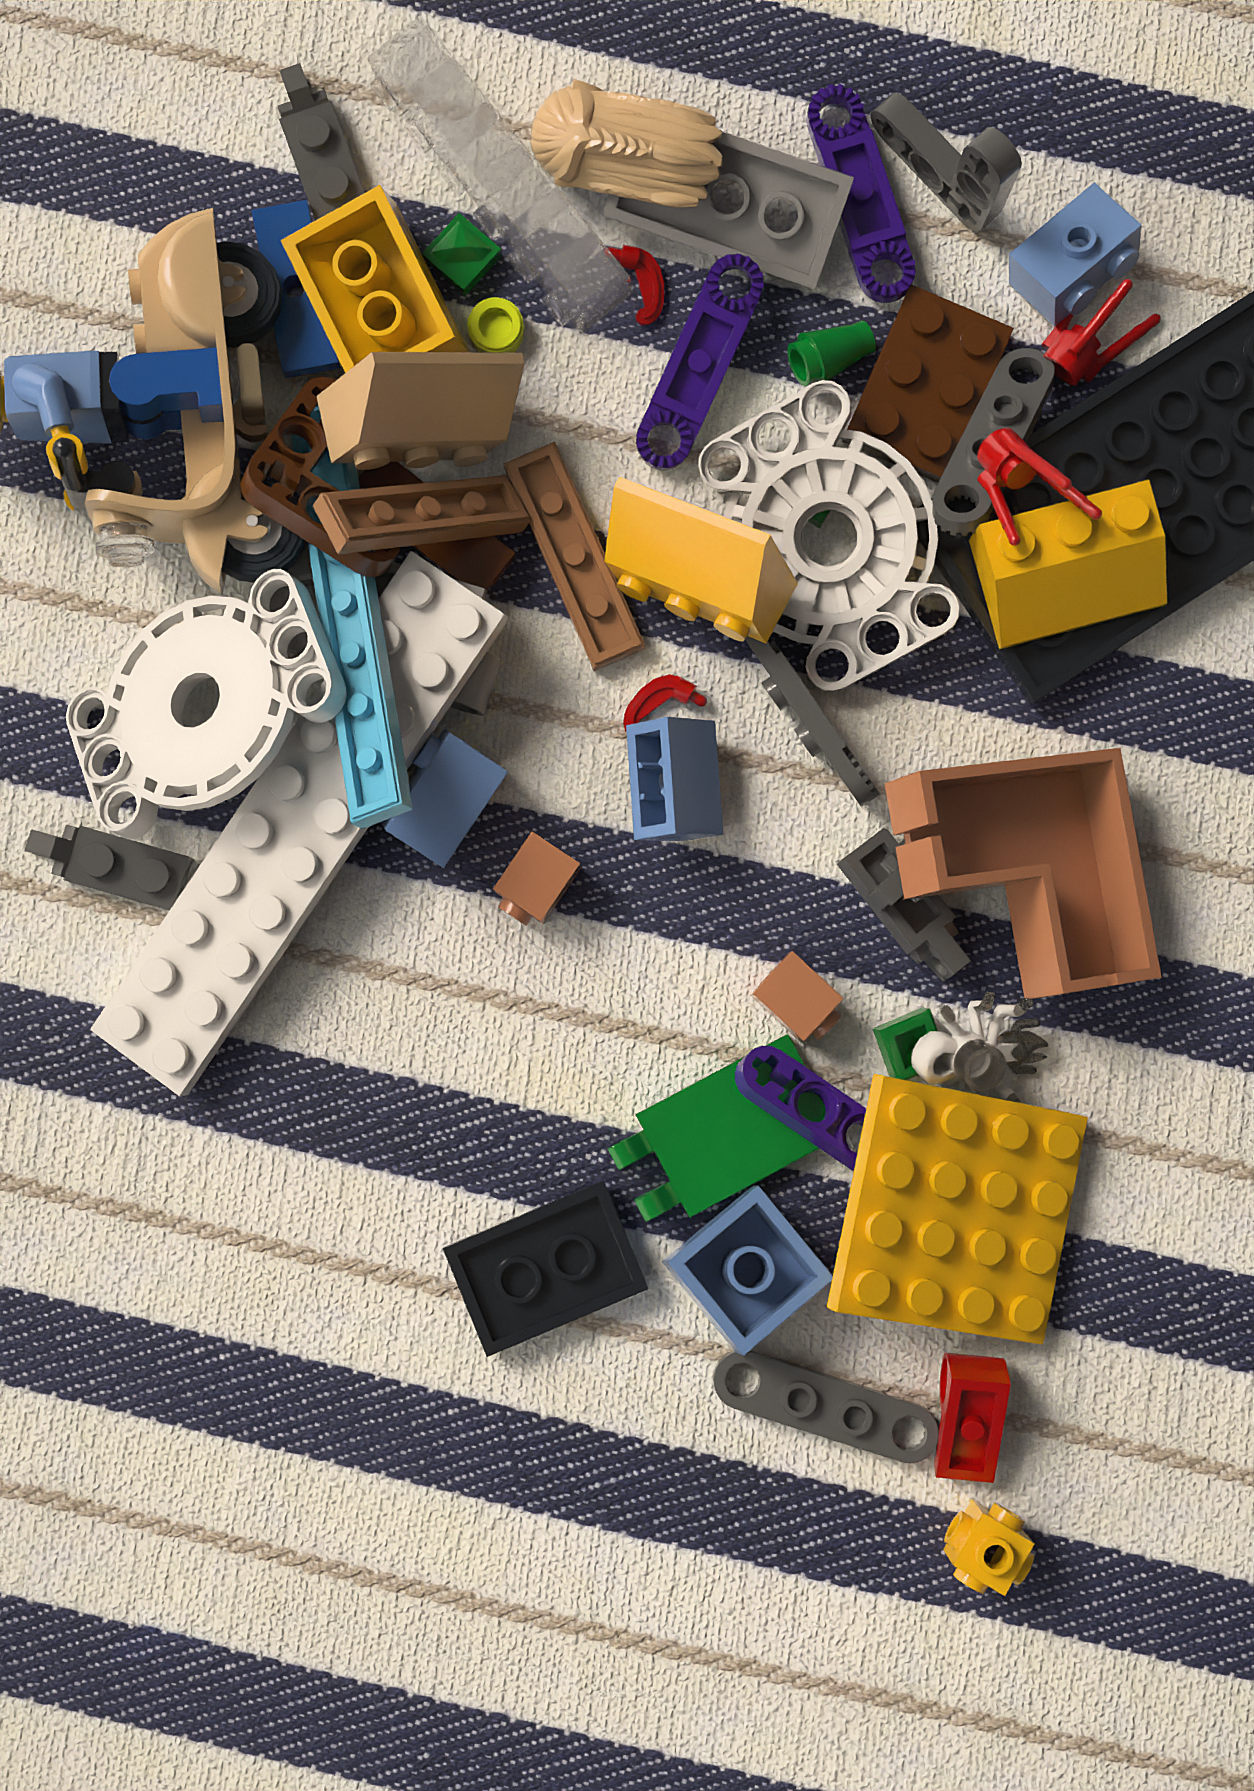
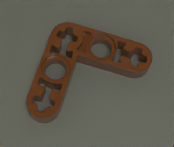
M327 377L313 378L303 386L251 458L240 483L241 492L245 500L254 508L354 572L366 577L383 575L390 569L399 553L400 547L375 550L374 553L363 551L338 554L323 525L314 521L307 512L306 507L314 504L321 493L339 491L311 473L328 450L322 419L317 423L311 418L315 407L318 406L317 395L336 381ZM295 434L303 437L309 443L311 452L303 454L292 451L286 446L283 436ZM268 476L278 481L272 488L262 482ZM295 491L301 494L296 505L289 502Z

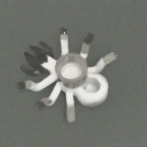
M986 992L983 1000L969 1002L968 1014L971 1031H964L958 1025L956 1016L950 1006L944 1005L940 1008L939 1020L953 1035L930 1031L915 1043L911 1054V1063L917 1074L934 1086L949 1088L953 1083L961 1080L964 1082L962 1088L964 1092L976 1094L975 1090L987 1091L994 1088L1005 1100L1022 1103L1018 1096L1002 1081L1006 1072V1065L1015 1074H1035L1037 1072L1036 1067L1022 1064L1035 1063L1046 1059L1047 1056L1043 1053L1033 1051L1038 1048L1048 1047V1043L1036 1033L1021 1031L1024 1028L1039 1027L1041 1022L1037 1018L1016 1020L1010 1031H1005L1000 1035L999 1032L1005 1017H1020L1033 1006V1001L1029 998H1024L1017 1005H998L993 1012L985 1039L980 1012L989 1011L992 1008L996 996L994 992Z

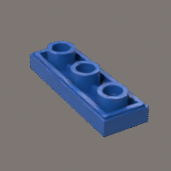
M307 200L251 210L259 252L275 268L282 288L280 314L273 327L284 378L339 369V359L306 292L304 291L298 297L288 295L291 289L303 286L280 240L312 223Z

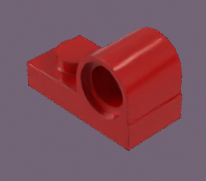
M944 1353L939 1384L942 1414L934 1458L936 1478L994 1483L1011 1387L1005 1358Z

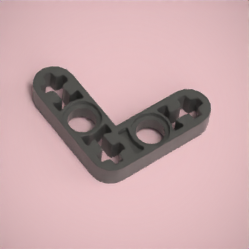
M893 92L870 113L872 124L884 142L967 228L974 232H980L1002 212L1021 170L1022 161L1015 146L1001 131L994 127H987L960 154L907 98L899 93Z

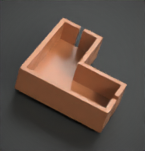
M1121 748L922 770L884 783L893 835L904 834L905 839L904 845L895 847L904 899L1005 885L1025 1000L1162 978Z

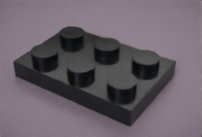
M604 1180L442 1248L486 1357L648 1290V1285Z

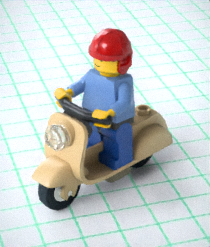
M213 208L188 214L168 224L152 237L139 252V269H128L132 305L142 304L144 324H133L136 354L125 356L120 360L117 352L99 351L19 355L5 358L4 375L0 373V433L3 430L4 423H9L17 439L48 442L46 453L55 477L62 480L65 488L64 501L74 512V508L87 510L90 520L93 522V531L100 535L101 539L95 544L96 554L99 557L107 558L110 566L126 568L142 565L144 563V556H148L155 551L154 541L181 543L186 545L191 563L204 582L220 594H223L227 575L238 581L255 583L263 573L272 569L288 571L295 565L304 549L305 540L254 508L245 500L241 492L240 483L242 478L237 434L250 442H261L267 437L258 351L252 343H255L270 332L277 320L281 309L282 288L275 268L261 252L244 243L228 241L217 243ZM228 347H239L237 349V362L241 397L235 404H233ZM166 430H182L187 484L186 496L181 500L142 497V482L137 471H132L131 467L121 461L109 462L101 468V471L88 470V462L82 443L106 444L129 442V434L139 439L148 440L158 437ZM268 479L262 481L266 486H269L271 488L275 484L274 482ZM293 497L291 500L289 499V502L296 505L297 501Z

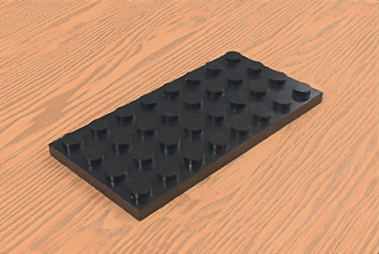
M1254 291L1030 435L1027 445L1035 453L1068 477L1072 482V486L1084 496L1146 480L1150 481L1165 533L1167 604L1165 606L999 649L969 539L973 535L972 532H967V536H962L961 533H956V536L950 535L948 530L946 532L942 531L940 525L937 526L938 544L934 563L1030 706L1254 561ZM1035 475L1022 488L1010 489L1005 487L1003 491V496L1012 516L1069 501L1038 475ZM962 495L961 499H957V496L954 497V501L949 499V504L946 505L950 510L957 513H967L977 507L975 505L976 501L973 503L970 497L966 500L964 499L965 496ZM994 508L989 516V521L986 522L998 520ZM928 520L917 522L918 539L927 551L929 529Z

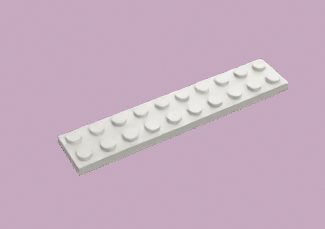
M410 551L378 599L406 769L409 768L509 620V617L412 551ZM326 680L323 681L307 706L316 705L323 699L327 688ZM302 715L299 717L288 733L277 756L260 775L90 1029L178 1096L188 1095L368 829V827L361 829L351 824L335 717L323 723L312 722Z

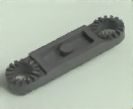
M1021 348L1009 352L1000 360L933 493L932 515L937 526L940 525L942 531L946 532L948 530L950 535L956 536V533L967 536V532L975 534L979 524L989 521V516L994 507L988 493L977 481L978 476L985 470L978 462V449L988 435L1001 428H1012L1026 443L1028 442L1041 415V410L1049 394L1052 392L1054 383V364L1051 360L1043 357L1045 353L1036 349ZM1025 368L1028 369L1029 373L1034 370L1035 375L1039 374V379L1029 384L1016 382L1011 377L1013 373H1018V369L1024 372ZM962 495L965 496L964 499L966 500L970 497L971 502L974 503L976 501L975 505L977 507L967 513H957L950 510L946 505L949 504V499L954 501L955 496H957V499H961Z
M746 636V642L770 675L761 684L780 711L791 705L802 724L793 730L811 756L814 757L823 751L861 807L879 796V791L865 772L859 774L863 771V768L772 637H769L767 643H763Z
M734 1350L727 1352L718 1360L713 1373L715 1391L720 1400L733 1409L903 1463L923 1461L932 1454L937 1446L939 1437L937 1423L925 1407L915 1402L751 1350L744 1356L736 1353ZM739 1363L752 1365L759 1375L758 1385L755 1387V1390L743 1396L734 1394L725 1383L726 1374L729 1369ZM906 1416L920 1419L925 1429L924 1437L920 1441L921 1443H917L913 1448L900 1447L894 1442L892 1437L895 1423Z

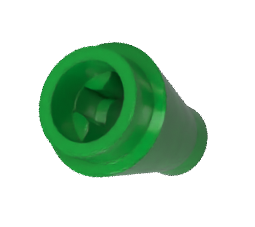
M861 320L851 325L800 333L797 341L788 345L787 354L794 376L802 386L806 387L821 380L830 381L862 357L875 352L876 343L870 326Z

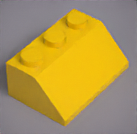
M381 185L376 186L280 240L345 373L371 352H470L398 205Z
M619 477L614 485L604 562L618 579L616 586L626 595L642 602H646L649 596L665 602L664 606L669 611L685 620L695 621L697 616L712 621L714 622L713 626L719 632L734 640L744 641L746 636L767 643L798 585L772 536L622 477Z
M1149 480L1086 496L1088 500L1101 509L1102 517L1098 520L1091 518L1070 501L1013 515L1016 529L1021 538L1020 544L1017 546H1012L1009 543L999 519L979 524L975 534L969 539L999 649L1167 604L1165 533Z

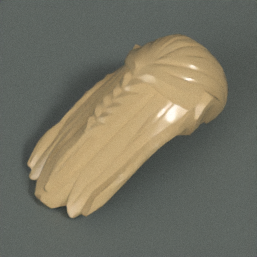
M573 79L571 85L555 90L544 100V104L540 105L532 123V138L530 140L532 152L540 168H543V171L548 173L550 177H554V186L583 188L594 192L612 194L668 207H696L700 199H707L708 193L704 185L719 178V168L723 165V155L713 145L714 142L722 137V131L715 126L716 117L701 109L672 101L651 99L614 91L605 92L594 85Z

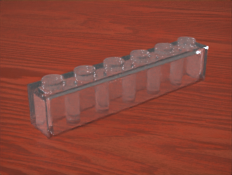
M420 15L367 57L375 75V79L369 84L377 97L389 111H392L397 106L409 120L404 125V128L423 154H426L430 149L436 153L444 163L438 171L445 182L458 197L465 192L468 193L478 206L472 212L478 223L492 240L499 235L503 237L513 250L507 255L509 261L527 283L534 278L547 292V295L542 298L544 305L562 327L570 321L581 335L633 294L631 279L628 273Z

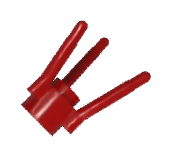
M1125 279L1122 281L1086 327L1075 324L1071 330H1067L1074 316L1071 313L1054 326V329L1041 345L1047 350L1043 357L1053 362L1054 375L1057 378L1073 386H1076L1081 379L1090 383L1101 368L1160 323L1161 316L1157 313L1152 314L1099 355L1097 354L1101 343L1095 335L1132 289V280Z
M1001 428L994 431L980 445L977 459L985 470L978 476L977 481L988 493L1001 526L1012 546L1019 545L1021 538L1000 488H1022L1035 475H1038L1091 518L1098 520L1102 517L1100 508L1074 488L1071 480L1063 475L1061 471L1035 453L1012 428Z

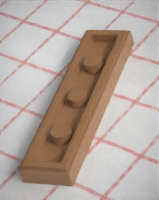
M555 441L503 463L508 479L531 519L529 523L531 531L593 671L645 650L644 641L624 596L616 586L617 580L604 562L605 553Z
M506 475L321 493L313 504V508L338 554L522 533L531 521Z

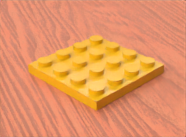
M873 1074L827 1308L838 1313L1043 1345L1088 1117Z

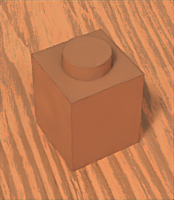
M532 831L493 888L498 895L503 897L498 908L527 926L532 917L544 924L580 871V863Z
M793 951L789 952L750 994L755 1001L799 1041H805L810 1034L819 1041L842 1016L834 1008L844 998Z

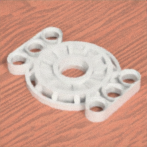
M821 380L812 383L712 440L703 448L699 456L698 468L701 477L711 488L719 492L732 493L726 505L724 517L734 520V517L742 519L741 524L772 536L798 583L782 613L797 620L795 632L779 624H776L773 632L798 643L813 645L806 661L808 677L814 685L823 690L838 691L946 634L954 627L958 620L959 603L957 597L949 588L941 584L927 583L934 568L938 533L937 525L932 515V500L926 484L911 463L889 444L859 431L845 430L851 418L852 409L848 394L841 385L833 381ZM824 392L836 395L842 403V410L838 419L827 425L813 421L809 414V405L812 399ZM772 421L785 423L791 431V441L788 447L778 453H769L763 450L759 443V433L762 427ZM839 439L851 441L848 449L835 446ZM865 444L883 452L897 464L887 469L875 458L861 453L863 445ZM723 449L736 452L741 461L738 475L726 482L714 479L709 470L712 456ZM904 474L909 476L918 489L924 507L913 509L907 491L899 482V479ZM742 494H751L746 506L738 505ZM826 510L839 511L848 516L854 523L857 531V544L852 555L843 563L834 566H823L811 561L805 554L801 542L802 531L807 521L815 514ZM928 520L929 529L926 559L916 556L918 543L917 522ZM912 568L922 571L918 582H906ZM929 594H940L945 597L951 608L947 621L937 627L926 626L918 619L916 613L919 601ZM881 621L893 624L898 629L900 635L896 649L885 655L872 652L866 642V634L869 628ZM809 625L823 626L818 637L807 635ZM838 649L848 659V671L840 681L827 682L821 679L817 673L816 661L819 655L826 650Z
M272 569L263 573L255 581L251 588L248 603L234 597L207 596L187 600L163 612L143 628L125 650L111 677L107 693L98 688H86L78 692L68 705L66 721L98 820L109 831L127 839H136L145 835L156 821L159 806L190 811L212 807L238 795L257 780L277 756L291 729L295 712L312 722H326L333 719L341 711L345 704L347 692L343 677L309 591L303 583L281 569ZM289 586L290 595L286 605L276 612H270L269 604L274 592L281 587ZM216 609L225 610L223 616H203L201 613ZM307 632L308 643L304 652L296 658L289 659L287 648L291 639L299 633ZM213 677L219 685L220 698L218 707L212 717L204 724L196 727H184L182 711L189 693L200 682ZM325 679L327 688L323 699L316 705L307 706L305 696L309 686L317 680ZM103 703L105 713L102 721L95 728L89 730L87 719L90 711L96 705ZM119 749L121 758L117 769L112 774L104 776L102 767L106 756L110 752ZM183 794L196 795L184 798H177ZM135 796L137 806L133 817L128 822L120 824L118 819L119 808L127 798Z

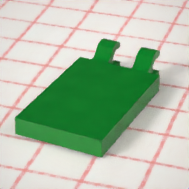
M788 1034L765 1045L782 1050L804 1065ZM742 1058L636 1113L635 1115L643 1130L607 1148L618 1170L653 1151L657 1155L669 1181L634 1199L646 1222L679 1203H682L690 1218L819 1149L746 1099L739 1092L735 1083V1070ZM764 1062L758 1068L753 1067L758 1072L755 1081L759 1085L764 1086L769 1081H773L769 1077L772 1069L769 1064ZM791 1080L783 1087L786 1090L778 1096V1099L784 1102L786 1095L797 1086V1082ZM804 1092L799 1096L798 1109L801 1115L811 1122L822 1121L825 1116L823 1100L811 1092Z

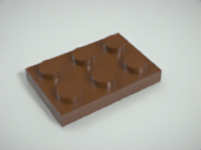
M910 285L911 287L904 297L847 430L859 431L886 442L905 457L919 475L939 483L999 364L1014 328L922 288ZM842 440L843 443L848 445L851 443L849 440ZM865 444L863 445L862 451L895 465L897 464L883 452Z

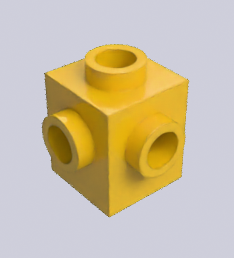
M972 1499L965 1512L960 1511L954 1517L944 1538L946 1545L943 1550L951 1563L957 1567L953 1573L954 1577L981 1594H984L989 1586L1005 1596L1012 1583L1015 1585L1021 1584L1034 1561V1554L1030 1552L1034 1543L1022 1529L1025 1521L996 1502L993 1503L991 1509H988ZM992 1545H999L989 1563L984 1561L986 1549Z

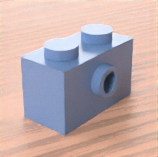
M1094 182L1009 253V285L1053 326H1056L1070 313L1072 315L1081 313L1092 302L1097 290L1111 278L1120 279L1134 267L1140 255L1142 225Z
M663 717L626 725L634 840L687 841L723 835L715 721Z
M445 728L438 738L432 734L412 762L418 766V769L409 781L413 810L381 822L387 832L442 868L445 867L508 773L503 767Z

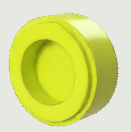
M498 297L488 298L479 302L469 314L467 322L469 338L473 347L479 353H514L521 345L524 338L523 318L519 309L512 302Z

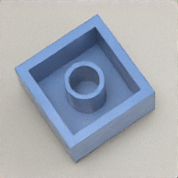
M759 1186L750 1187L662 1261L732 1349L743 1356L830 1283L833 1278L831 1273Z

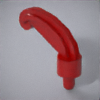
M625 244L622 245L621 249L607 248L605 256L619 261L618 267L635 270L644 308L639 309L636 313L635 319L641 326L652 324L660 315L664 304V281L660 266L652 254L641 248Z
M668 674L654 678L642 687L628 704L623 720L625 731L626 725L640 723L641 719L670 698H674L684 705L691 701L700 707L707 704V698L696 692L697 685L683 677Z

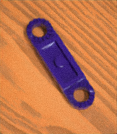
M833 84L827 85V88L819 89L811 98L806 117L807 128L819 164L854 177L839 225L859 286L870 299L879 303H892L903 298L910 288L909 286L912 285L916 273L915 260H913L906 238V231L858 93L855 94L853 89L850 87L848 89L844 88V85L838 84V86H833ZM838 104L847 109L851 119L843 128H828V125H824L823 120L820 119L819 112L827 105ZM880 260H891L900 267L902 278L895 285H880V282H876L875 277L871 275L872 265Z
M739 253L727 254L716 260L651 398L636 434V448L641 459L654 469L670 470L678 467L687 459L758 304L763 290V274L757 262L755 263L749 256L746 257ZM732 269L743 271L751 282V290L748 295L738 300L728 299L727 296H724L722 291L719 290L718 285L719 278L724 272ZM659 425L673 427L679 433L681 439L678 450L672 455L665 457L653 453L648 446L647 440L652 429Z

